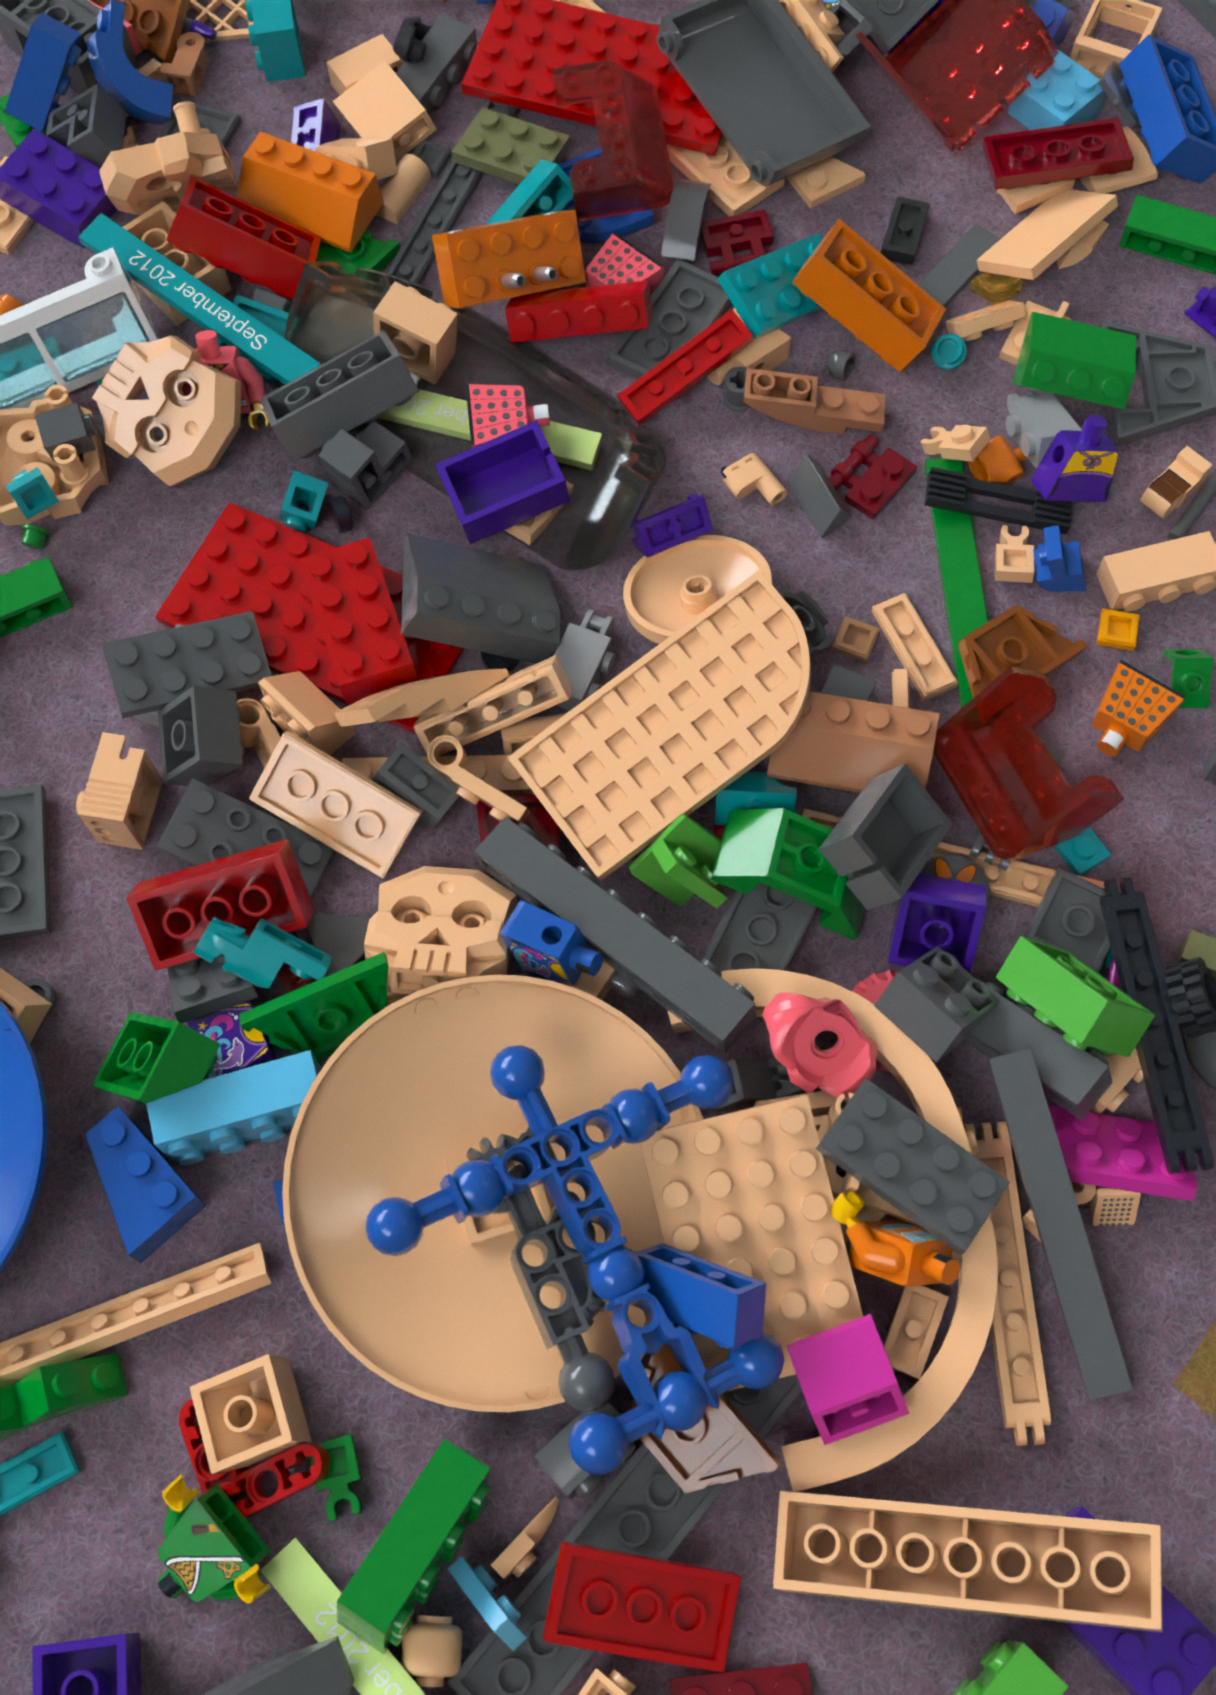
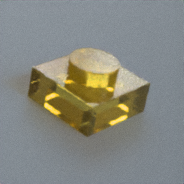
M986 272L972 279L971 292L983 297L990 303H1000L1005 301L1006 298L1021 292L1022 279Z

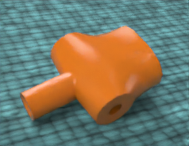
M999 435L989 440L975 460L968 461V464L975 479L1008 485L1024 476L1025 473L1020 462L1028 460V457L1023 455L1020 447L1012 449L1004 436Z

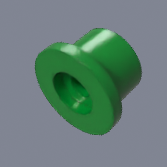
M22 524L21 530L24 531L21 544L26 547L43 550L46 537L49 538L51 533L35 525Z

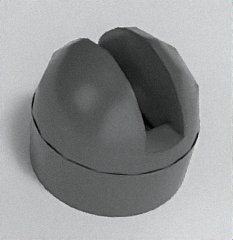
M846 350L832 352L827 359L829 374L837 379L846 381L855 367L856 355ZM845 368L849 371L848 375H844Z

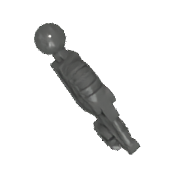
M529 1126L518 1139L501 1134L497 1139L496 1148L493 1147L488 1138H483L480 1141L481 1152L470 1148L466 1156L469 1161L483 1160L488 1162L496 1154L501 1158L509 1148L534 1137ZM548 1143L547 1151L549 1155L557 1160L551 1144ZM518 1161L507 1162V1169H511L509 1171L511 1176L517 1179L527 1177L524 1165H521ZM567 1188L569 1196L575 1201H580L577 1194L569 1191ZM530 1189L523 1193L511 1194L508 1199L502 1201L499 1208L492 1212V1214L508 1213L515 1229L518 1242L511 1251V1265L547 1350L557 1345L564 1365L560 1370L558 1381L560 1394L568 1405L578 1411L591 1412L599 1410L608 1403L614 1393V1373L605 1359L597 1354L588 1352L581 1334L590 1329L594 1324L592 1318L599 1311H604L606 1303L590 1287L588 1278L589 1264L584 1265L582 1261L585 1256L578 1252L577 1249L567 1246L563 1241L562 1233L565 1226L555 1206L546 1224ZM588 1223L587 1233L596 1242L595 1228L592 1223ZM526 1245H535L540 1248L543 1253L542 1265L536 1267L528 1265L523 1260L522 1248ZM552 1286L558 1290L561 1296V1303L558 1308L551 1309L543 1305L540 1300V1290L542 1287Z

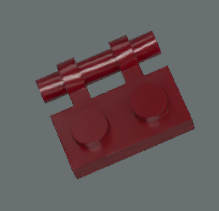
M765 210L702 222L701 240L707 258L719 255L721 257V260L709 263L712 275L722 274L726 270L777 250L764 251L763 249L765 246L773 245V233ZM745 250H750L751 254L734 257L733 254Z
M870 434L863 441H858L851 448V455L843 463L839 462L831 470L829 480L836 491L842 485L849 488L850 490L845 495L844 501L874 520L916 473L917 466L889 447L881 456L875 454L873 451L879 445V440ZM861 464H864L869 469L860 478L854 472Z

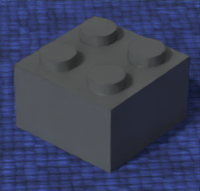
M192 686L158 711L164 784L188 786L193 778L209 786L242 765L244 747L242 742H240L239 722L241 712L237 705L236 691Z

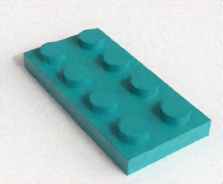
M820 233L726 270L718 277L717 280L754 339L823 309L810 297L805 296L792 283L804 263L823 240Z

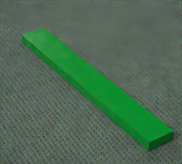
M942 458L925 460L926 482L931 467L964 473L961 460ZM965 492V499L968 500L967 492ZM930 507L955 675L958 681L957 688L962 722L1000 720L1002 717L1001 706L982 719L977 715L958 644L965 636L988 622L971 515Z

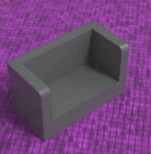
M403 743L398 745L372 779L373 782L422 810L418 820L430 829L435 827L459 797L456 794L459 789L456 785Z

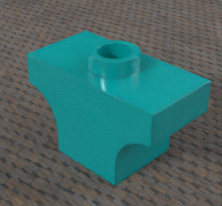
M747 771L717 794L715 825H726L728 814L732 809L785 808L795 813L796 788L782 785L777 781V778L767 777L766 772Z

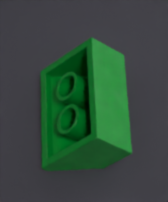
M1031 312L1012 384L1125 410L1135 376L1136 335Z
M130 1012L92 1086L147 1104L202 1083L204 1077L213 1070L217 1062L216 1053L221 1044L180 1022Z

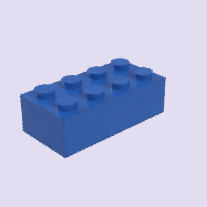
M1148 34L1119 63L1124 76V85L1133 101L1132 108L1142 126L1141 134L1148 143L1151 151L1150 159L1155 167L1175 173L1181 179H1189L1201 184L1216 171L1215 111L1194 56Z

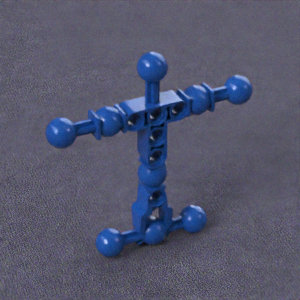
M508 1046L498 1052L491 1062L490 1076L492 1085L501 1096L517 1100L534 1137L512 1146L501 1158L496 1154L488 1162L483 1160L464 1162L455 1169L452 1175L447 1174L440 1182L441 1190L414 1203L399 1197L383 1199L374 1205L367 1215L365 1229L367 1238L373 1247L383 1254L398 1256L407 1254L418 1245L425 1227L451 1215L454 1216L458 1224L464 1222L468 1216L482 1217L490 1215L511 1194L523 1193L544 1183L574 1247L585 1256L582 1260L584 1265L589 1264L588 1278L590 1287L599 1298L609 1302L605 1308L607 1312L612 1310L613 1327L624 1353L619 1359L618 1368L638 1405L616 1418L608 1414L595 1412L585 1415L576 1422L570 1433L569 1449L571 1457L578 1467L589 1474L604 1475L614 1471L621 1465L627 1452V1445L650 1432L657 1438L662 1439L665 1428L679 1432L692 1429L702 1420L707 1406L719 1408V1395L739 1384L757 1390L770 1387L778 1380L783 1370L785 1359L782 1346L772 1335L765 1332L762 1333L761 1337L744 1343L740 1348L729 1349L726 1360L706 1370L689 1331L683 1327L674 1328L655 1296L648 1293L647 1290L651 1288L649 1283L643 1285L645 1273L642 1260L632 1249L623 1246L628 1240L626 1236L622 1238L620 1236L621 1226L619 1219L590 1163L591 1160L605 1153L610 1146L615 1149L623 1142L636 1144L647 1141L657 1130L663 1129L670 1122V1113L689 1104L702 1109L720 1107L728 1101L733 1091L734 1078L731 1068L723 1059L712 1055L694 1057L686 1063L679 1081L660 1090H657L654 1084L649 1082L641 1090L628 1089L620 1091L601 1109L591 1110L558 1125L540 1089L545 1077L543 1059L534 1049L526 1046ZM593 1125L598 1127L603 1133L604 1141L599 1143L591 1140L587 1135L586 1126ZM557 1143L562 1146L566 1154L565 1160L553 1159L547 1151V1144ZM518 1161L526 1168L527 1177L517 1179L511 1176L507 1169V1162ZM572 1182L580 1185L585 1192V1201H575L567 1192V1183ZM588 1223H596L602 1227L605 1233L604 1242H595L589 1237L587 1233ZM630 1305H636L643 1310L645 1314V1324L643 1327L636 1326L630 1321L628 1317ZM667 1344L682 1371L675 1370L665 1373L656 1380L652 1388L641 1363V1356L644 1354L654 1355L660 1350L662 1345Z

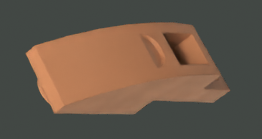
M746 369L743 402L772 418L822 433L844 434L846 428L881 432L883 429L886 394L817 386L818 377Z

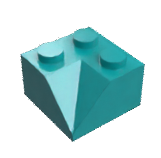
M245 1L248 20L253 22V25H248L251 45L258 46L259 49L255 51L258 71L265 72L267 82L305 77L300 33L293 1Z

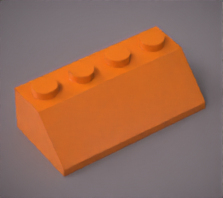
M261 131L242 159L237 197L320 236L321 242L350 253L384 203L375 173Z
M840 218L792 281L805 296L815 301L827 311L830 317L839 321L859 341L864 342L885 363L894 367L898 372H901L926 347L946 310L944 306Z

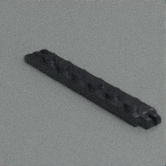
M1131 877L1120 879L1121 893H1119L1115 879H1106L1104 881L1106 895L1100 896V906L1121 990L1155 1014V1017L1136 1045V1050L1167 1172L1169 1174L1180 1172L1178 1156H1181L1183 1168L1186 1172L1196 1171L1197 1160L1195 1154L1198 1156L1202 1170L1213 1169L1214 1159L1177 1017L1172 1007L1173 1002L1168 994L1169 987L1166 984V976L1144 893L1142 891L1135 892Z

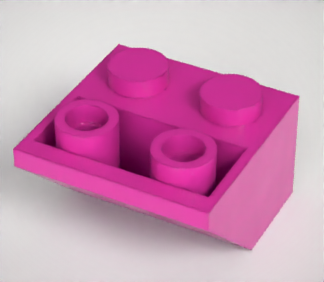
M871 1314L786 1345L824 1445L910 1414Z

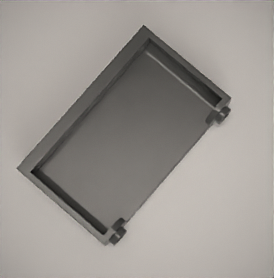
M700 0L662 17L657 35V44L660 51L667 55L748 167L752 178L762 186L766 187L863 142L867 138L871 125L778 0Z

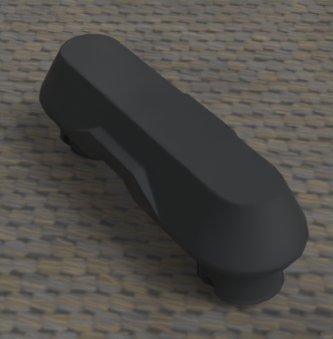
M419 16L404 18L398 31L393 51L403 62L407 61L408 58L416 62L423 61L427 46L421 40L431 27L421 23Z

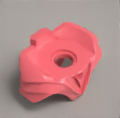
M788 992L778 993L763 1010L762 1016L770 1034L771 1049L774 1057L786 1067L790 1082L802 1090L810 1093L819 1088L836 1098L841 1094L847 1097L848 1093L854 1094L865 1078L871 1081L874 1077L878 1055L877 1045L861 1029L852 1012L841 1000H832L827 997L815 999ZM822 1031H832L838 1036L835 1046L828 1050H821L814 1042L815 1037Z

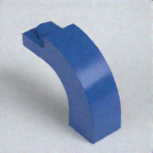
M111 0L103 10L100 9L97 19V29L99 31H95L88 39V54L94 76L99 85L127 111V114L148 123L163 125L171 118L173 84L150 79L139 73L131 65L123 48L125 3Z

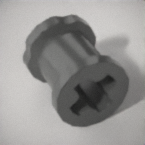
M741 366L730 369L724 378L725 388L727 389L723 397L724 404L735 412H744L751 407L743 402L747 368Z

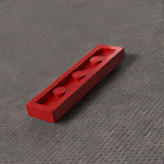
M731 309L617 395L618 399L636 423L641 426L754 341L753 335Z

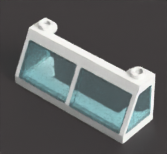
M113 247L94 255L87 261L84 269L87 279L0 315V410L28 408L32 401L47 398L45 397V392L53 385H62L69 393L102 379L107 372L109 373L110 367L118 358L117 356L125 343L151 342L159 339L145 302Z

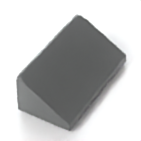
M807 455L802 459L788 480V484L820 537L823 538L852 516L819 462Z

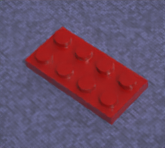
M562 1541L542 1638L547 1643L724 1673L741 1576L730 1571Z

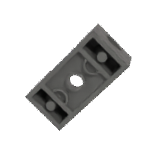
M0 0V33L7 46L22 55L30 27L43 12L81 33L77 47L81 48L79 59L74 67L70 66L67 74L72 77L70 83L71 90L80 95L96 84H99L91 68L88 54V39L95 31H99L97 29V19L100 11L98 7L88 0ZM123 25V48L129 62L137 69L139 64L126 26Z

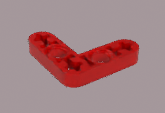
M193 1399L186 1402L180 1410L179 1426L202 1494L217 1484L228 1497L229 1495L242 1494L247 1491L250 1499H244L234 1504L245 1519L320 1483L329 1472L330 1457L326 1449L320 1444L304 1443L296 1445L246 1471L243 1467L215 1475L211 1474L207 1464L204 1443L200 1445L199 1442L202 1439L200 1427L194 1424V1419L197 1418ZM305 1457H314L315 1464L310 1467V1472L296 1473L291 1476L287 1468H294L304 1463ZM267 1470L276 1474L279 1483L276 1493L271 1497L264 1495L260 1489V1478Z

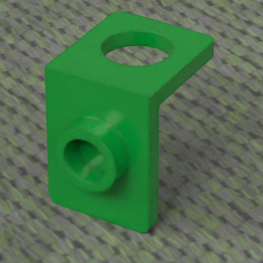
M1163 649V656L1173 662L1171 688L1186 696L1179 708H1207L1210 699L1213 657L1201 649Z

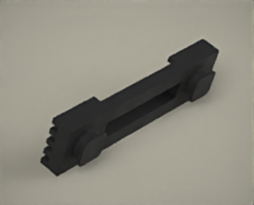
M931 467L927 478L924 506L1041 530L1046 527L1059 525L1060 533L1066 535L1071 528L1070 522L1072 517L1070 516L1073 503H1071L1072 501H1046L1038 490L1031 491L968 478L967 474ZM969 492L1032 505V513L967 500L964 493Z

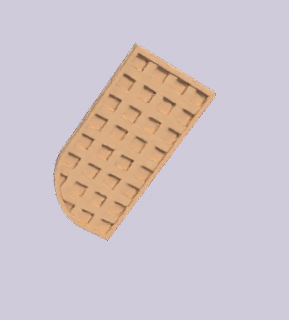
M758 570L507 757L600 881L654 842L680 814L689 816L777 750L788 738L803 712L810 688V653L801 621L790 605L762 572Z

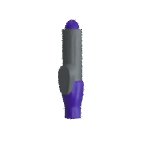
M185 17L181 31L182 34L195 32L199 33L203 38L215 40L217 35L215 29L209 28L202 22Z

